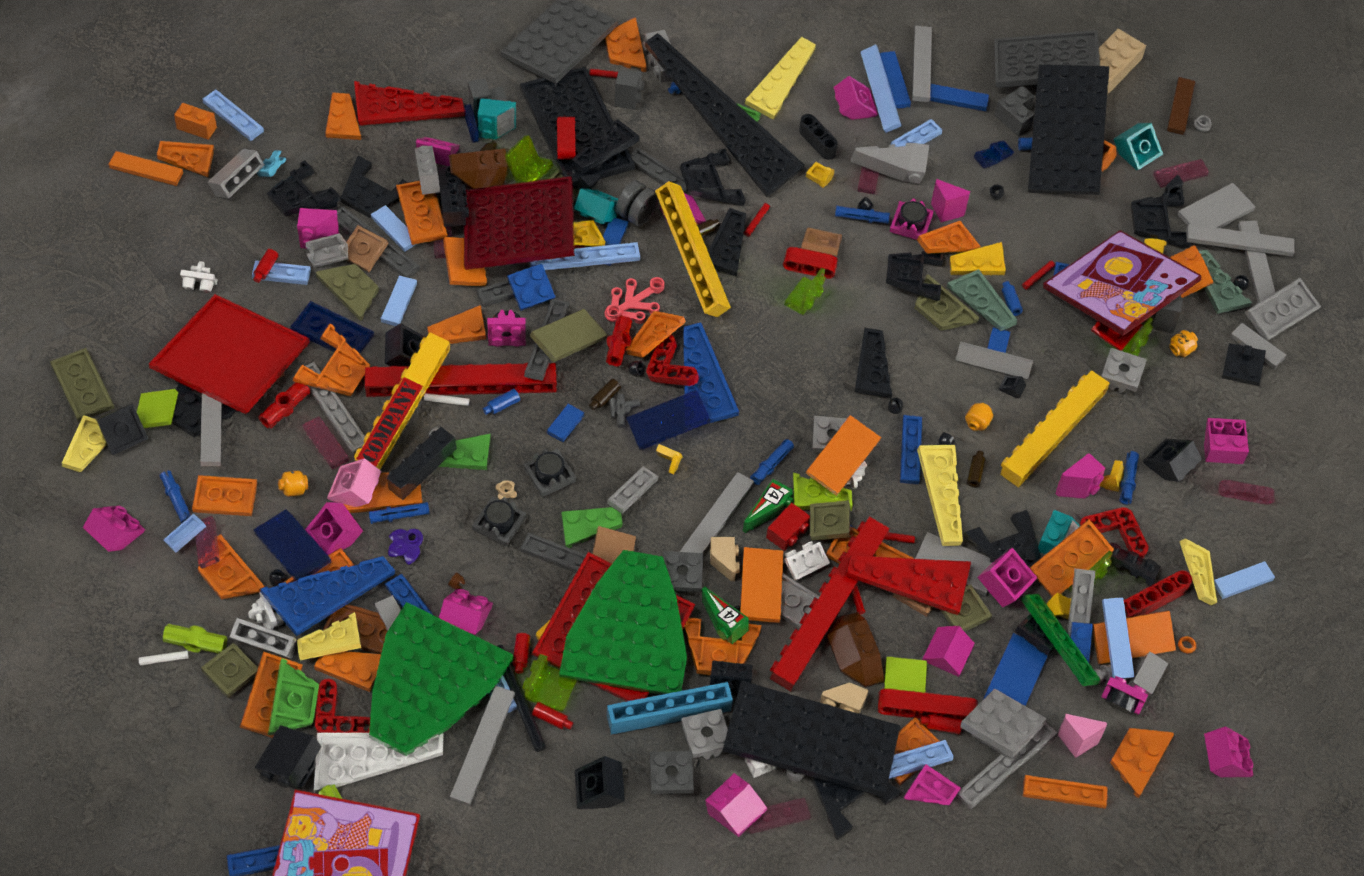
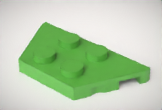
M281 659L279 664L267 735H274L280 725L291 729L311 726L314 720L319 684L313 679L307 678L299 669L295 670L285 659Z

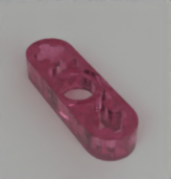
M1232 480L1219 482L1218 493L1223 497L1259 504H1271L1274 502L1275 491L1272 488Z

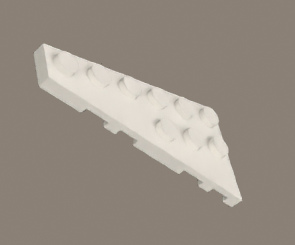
M317 733V741L322 747L316 755L314 793L317 794L323 787L329 784H335L337 788L442 756L443 733L428 740V743L422 747H417L414 752L407 756L370 739L369 733Z

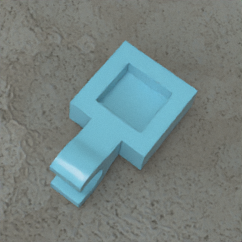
M280 150L273 151L271 157L263 161L265 165L257 172L258 176L271 177L276 173L280 165L285 163V157L279 158Z

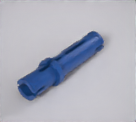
M837 205L835 217L888 224L890 213L874 211V209L864 210Z
M785 439L767 460L759 464V468L750 476L754 484L760 485L768 475L774 472V468L794 448V444L790 440Z
M1135 451L1127 453L1124 477L1120 484L1121 494L1119 501L1128 505V501L1129 504L1132 503L1133 491L1136 488L1135 477L1139 454Z
M164 471L159 477L165 487V494L170 497L182 524L191 514L180 493L181 488L179 484H176L172 476V472L167 471L168 475H166Z
M428 502L395 508L389 506L386 509L369 511L371 524L382 521L393 522L394 519L430 514Z

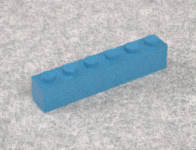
M725 682L607 705V720L612 735L678 722L684 717L721 709L722 713L729 712L732 709L733 699L729 684Z

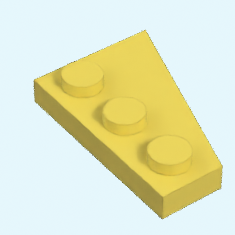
M1186 538L1179 541L1199 600L1209 605L1217 603L1210 551Z
M356 614L349 615V618L342 622L338 620L332 623L331 627L323 631L317 630L298 639L297 646L300 660L361 648Z

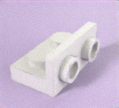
M810 541L802 545V550L796 552V549L785 554L786 558L783 559V563H786L794 580L830 564L820 542L813 544Z

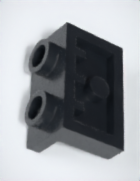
M712 661L710 685L728 682L731 695H738L741 681L751 683L753 665Z

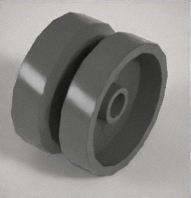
M633 180L621 193L615 208L616 214L624 219L629 218V221L637 227L644 225L657 207L659 200L656 192L651 188H646L638 180Z

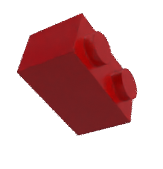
M791 503L767 528L766 538L785 551L789 546L792 547L797 542L798 536L801 533L805 534L810 527V515Z

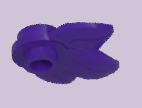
M398 529L389 535L393 541L388 549L389 557L404 556L408 565L412 564L419 557V546L423 542V535L418 529H410L408 531ZM415 535L416 538L411 541L410 537Z

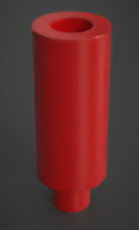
M267 249L253 272L255 275L253 280L259 283L269 274L279 257L275 250Z
M526 633L516 634L512 665L515 667V673L522 674L523 668L527 667L531 636Z
M538 702L533 709V716L561 730L564 727L570 730L573 726V722L568 720L567 715L541 702Z
M929 714L928 717H920V724L926 725L927 729L960 734L962 720L933 714Z

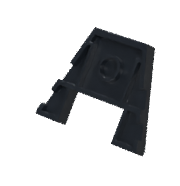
M720 149L715 154L712 152L707 154L706 157H698L681 163L680 171L691 196L744 206L746 200L742 190H724L715 166L729 164L730 159L726 149Z
M358 155L341 195V203L371 218V214L386 205L389 208L390 204L400 200L396 187L390 191L364 177L372 168V162ZM402 179L397 185L409 182Z
M305 160L300 163L301 167L290 172V176L285 181L281 180L267 192L268 199L286 217L299 213L300 208L315 209L341 201L340 195L332 187L314 195L301 182V180L314 174L313 168Z
M1179 189L1171 194L1168 192L1163 193L1162 196L1156 198L1151 196L1132 201L1130 207L1134 234L1152 239H1160L1168 244L1182 248H1190L1191 242H1187L1186 232L1170 231L1167 206L1184 205L1183 190Z
M922 251L921 254L912 255L911 252L889 254L886 284L935 301H940L941 285L922 283L923 264L942 266L943 253H926Z
M179 383L176 388L178 396L172 424L195 438L201 434L202 397L192 392V388ZM223 404L221 406V420H227L238 410Z
M1027 510L1013 514L1010 518L1019 532L1017 534L990 543L980 527L964 533V538L967 541L971 540L980 553L984 552L990 558L991 563L1011 548L1016 551L1029 568L1041 559Z
M814 778L813 784L821 804L825 808L828 821L834 830V836L838 840L851 831L853 827L840 811L867 792ZM888 783L885 796L878 797L887 805L898 797L901 791Z

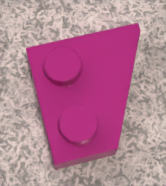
M925 764L903 798L906 800L950 805L961 788Z

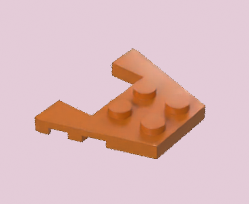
M329 324L320 339L336 348V351L320 374L301 365L293 381L352 396L365 376V367H370V364L355 348L352 349L348 345L346 339L335 331V327L332 324Z
M689 618L684 627L697 674L711 675L712 661L745 664L761 633V625L749 624V631L742 636V641L737 640L734 644H731L720 638L701 637V619Z

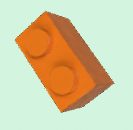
M182 103L174 114L178 130L207 140L210 139L217 128L214 113Z

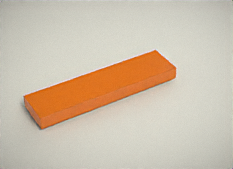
M115 151L108 164L110 169L177 186L184 173L182 168Z
M1025 775L1023 797L1105 809L1107 806L1108 787Z

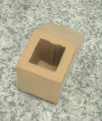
M711 537L710 564L730 581H735L736 574H739V562H736L735 556L739 555V546L735 545V537Z
M849 682L823 691L820 703L860 714L866 701L868 690Z

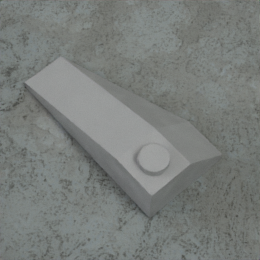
M906 143V146L895 147V144L889 145L888 148H879L878 146L855 148L851 162L903 182L920 183L926 171L929 145Z

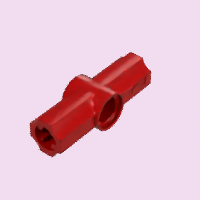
M618 316L613 334L607 337L609 350L606 362L609 365L620 366L625 348L631 345L632 340L629 332L632 320L629 317Z
M295 382L287 391L277 394L275 402L259 415V420L263 426L272 428L283 417L290 416L294 412V407L310 393V388L305 384Z

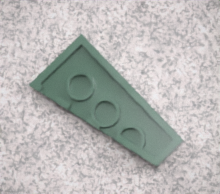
M1207 250L1199 251L1213 280V284L1204 287L1216 313L1220 314L1250 307L1252 304L1250 299H1246L1242 295V290L1230 281L1231 277L1220 269L1219 263Z
M979 269L947 283L948 289L1000 331L1017 324L1016 317Z

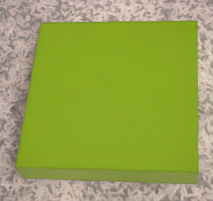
M176 389L141 393L137 414L144 428L172 424L178 396Z
M887 656L884 689L925 693L927 661Z

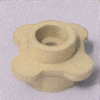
M502 481L496 485V490L499 493L498 499L501 500L503 497L515 498L517 496V492L514 491V482Z

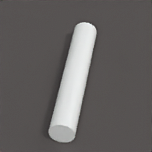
M429 393L424 395V401L469 406L470 401L468 398Z
M188 650L139 657V665L189 659Z

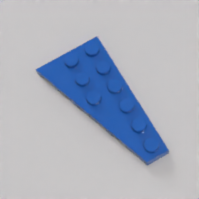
M702 323L683 327L684 366L694 367L699 375V381L695 385H684L685 430L739 416V410Z
M381 556L360 562V564L355 566H344L336 571H325L302 577L298 581L287 584L283 582L275 587L260 588V593L292 632L298 636L393 576L395 570Z

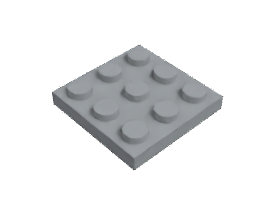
M994 689L961 722L960 727L1013 758L1046 724L1047 718Z

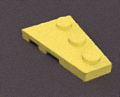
M83 415L62 461V467L82 472L107 446L94 418Z

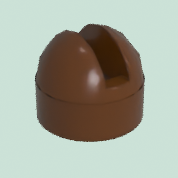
M456 572L449 581L448 586L455 590L462 589V586L459 584L465 585V579Z

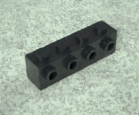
M450 166L437 168L444 227L466 225V218H469L468 207H465L467 206V196L464 182L451 173Z
M441 426L437 430L432 431L423 444L420 443L410 456H406L396 469L389 472L387 476L389 490L404 500L457 449L455 437Z

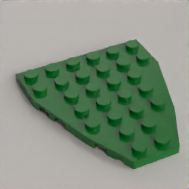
M623 550L595 585L566 636L559 677L660 695L682 691L687 654L677 597L662 556Z
M406 602L385 636L372 691L369 738L404 756L411 754L417 747H422L428 743V740L447 731L465 715L466 711L472 706L475 707L479 704V700L485 695L491 694L513 660L514 655Z

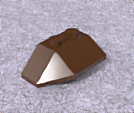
M509 148L449 155L451 173L472 189L504 185L511 168Z
M858 612L838 617L827 634V639L840 672L859 682L865 688L884 683L880 653L867 620Z

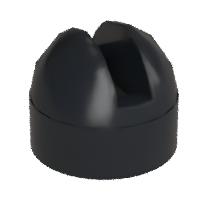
M999 184L991 186L990 196L992 199L998 200L1003 198V186Z
M865 196L859 202L857 208L870 210L873 204Z
M1238 275L1234 279L1233 284L1244 291L1248 287L1249 279L1245 275Z
M640 360L631 362L628 368L629 373L634 376L642 375L644 373L643 362Z
M898 397L892 398L888 403V410L893 414L901 413L903 401Z
M945 432L939 438V445H953L955 443L954 437Z
M275 569L271 571L269 580L271 585L275 587L279 583L286 581V577L282 570Z

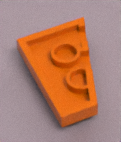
M332 93L325 133L326 138L361 140L350 94Z
M160 141L157 158L158 160L209 177L214 145Z
M961 221L919 235L917 238L918 243L926 253L967 252L981 247Z
M481 305L427 327L428 334L429 332L449 341L450 344L486 340Z
M653 311L633 338L631 345L625 349L627 354L643 358L686 322L683 316Z
M349 651L320 656L314 668L319 672L370 692L375 683L381 654Z

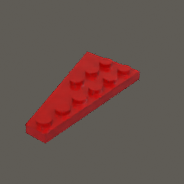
M354 81L359 126L465 116L462 98L445 95L437 97L431 96L427 92L419 94L414 93V90L389 86L381 88L376 87V84L362 85L360 82Z
M851 555L845 576L958 615L962 605L971 561Z

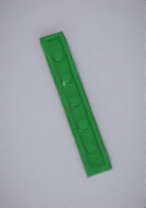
M1039 594L1023 595L1021 601L1081 685H1098L1101 679Z

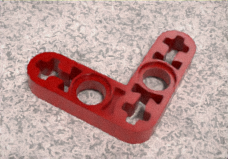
M673 335L668 336L656 346L646 370L649 380L657 383L685 386L695 385L699 381V375L694 367L670 365L677 348ZM660 356H666L664 360H657ZM677 372L674 377H668L670 373Z
M1125 507L1085 516L1081 519L1080 526L1087 520H1090L1100 533L1118 529L1128 551H1134L1142 558L1146 556L1148 544L1130 509ZM1107 518L1111 521V524L1104 525L1101 519ZM1133 530L1136 533V536L1130 537L1127 535L1126 531ZM1136 546L1138 547V549H1142V552H1140L1139 550H1135Z
M332 679L322 680L319 683L317 695L316 733H369L370 717L336 716L337 684ZM327 686H331L329 697H326L325 692ZM330 704L332 709L328 712H323L321 706ZM323 723L328 725L326 730H322ZM334 723H336V731L333 729ZM355 723L358 725L357 731H355ZM341 724H351L350 730H340ZM365 724H369L368 731H364Z

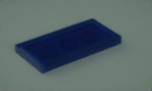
M312 301L308 303L290 326L291 330L310 338V341L332 352H335L336 348L320 339L329 324H332L335 327V331L342 335L352 349L355 348L359 354L374 336V331Z
M697 390L626 417L639 450L711 422Z
M287 509L253 529L254 534L295 581H298L299 578L313 575L331 563V558Z

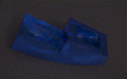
M1002 140L991 143L988 149L976 151L973 157L984 169L1013 155L1014 151Z

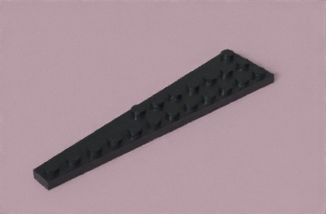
M659 33L645 41V47L766 197L804 169L805 165Z

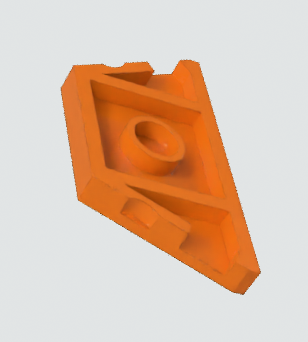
M633 18L617 26L605 37L609 62L630 69L632 66L641 68L642 72H646L647 67L636 18Z
M221 534L218 535L213 548L209 549L206 558L198 566L200 575L221 600L260 593V588L265 586Z
M1129 728L1110 762L1111 765L1120 773L1124 782L1129 783L1135 791L1134 795L1137 798L1140 797L1174 733Z

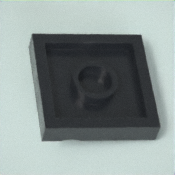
M1229 343L1222 378L1259 386L1266 350L1252 348L1249 345L1242 346Z
M132 403L95 419L112 455L149 439Z
M1031 613L1014 631L1046 655L1055 648Z

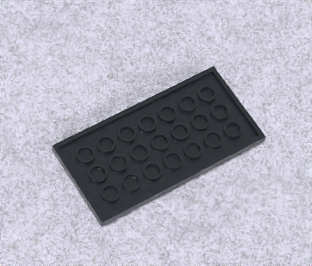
M1039 64L1028 193L1100 195L1109 66Z
M586 67L570 70L556 84L545 78L520 84L523 96L562 177L572 176L573 186H577V181L581 176L599 174L601 176L600 179L635 170V164L627 149L585 173H582L573 166L572 160H558L557 117H575V156L585 147H590L593 144V140L597 137L600 138L608 127L614 126V122Z
M741 681L722 751L884 797L900 725Z

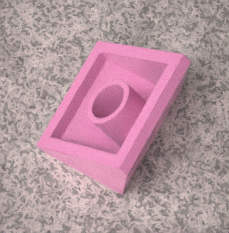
M1066 714L1058 731V736L1076 758L1099 744L1107 722Z

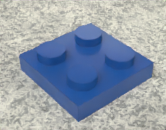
M542 264L507 276L520 311L555 299Z

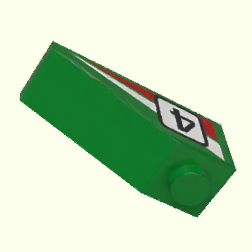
M772 479L745 519L743 532L747 533L780 515L793 502V489Z
M705 586L702 588V603L717 634L721 639L734 644L749 631V618Z

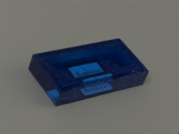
M468 104L464 106L465 120L471 142L476 143L479 142L478 128L472 106Z

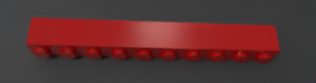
M528 363L450 364L440 366L425 393L437 395L504 394L512 389H515L518 393L556 392V363H549L543 381L524 377ZM409 366L365 367L366 397L392 396L394 386L396 384L399 385L404 369H408Z
M870 516L866 522L862 521L857 529L859 534L857 537L852 536L847 545L850 547L848 552H842L838 559V562H840L838 568L834 566L828 575L831 578L830 581L823 583L819 590L821 593L820 597H815L809 606L812 610L809 614L805 613L799 622L802 626L799 630L795 628L789 638L792 642L789 646L785 644L780 652L781 660L779 662L775 660L770 669L773 672L770 680L791 692L858 580L845 576L851 555L873 557L890 529L889 527Z

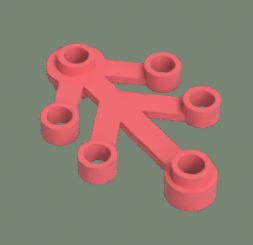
M660 277L652 278L650 280V287L633 297L637 282L633 278L627 279L625 302L619 305V299L622 298V289L618 287L613 288L611 291L612 303L605 309V318L608 321L616 322L617 317L623 315L634 320L637 324L644 323V312L638 311L634 313L627 312L626 310L629 308L648 310L650 314L653 311L659 312L660 305L658 303H644L640 301L653 293H661L664 290V280Z

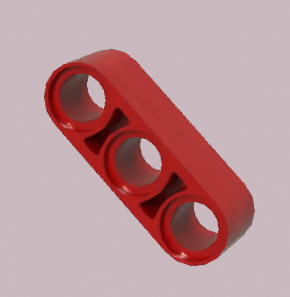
M557 117L558 160H572L575 157V117Z
M789 247L785 253L783 267L788 271L830 279L835 275L838 259L831 254Z

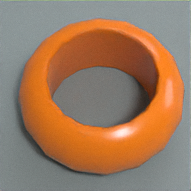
M1184 636L1179 639L1178 648L1181 652L1189 654L1195 651L1196 642L1193 638ZM1182 642H1189L1192 648H1185Z

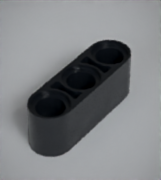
M812 114L801 116L799 133L824 159L831 160L835 158L838 146L837 139Z

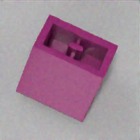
M1207 418L1204 441L1205 462L1244 463L1249 453L1245 420Z
M122 506L93 508L83 526L108 552L124 549L145 531L139 521L132 518Z
M458 589L444 599L439 618L476 635L482 629L493 606V602L488 601L484 596H473L467 590Z
M1226 726L1204 734L1210 772L1221 778L1253 776L1252 768L1254 765L1250 758V743L1247 738Z

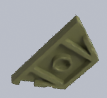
M356 264L316 272V277L360 321L363 320L366 309L371 306L372 299L379 292V287Z
M926 275L924 283L940 285L930 275ZM942 285L940 301L919 295L914 307L940 331L974 324L979 321V316Z

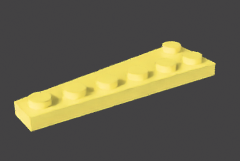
M801 37L745 99V105L774 120L785 98L788 97L792 86L796 83V79L813 54L816 44Z
M955 445L919 446L917 452L942 546L961 545L963 536L961 511L958 502L959 489H957L958 474L956 473Z

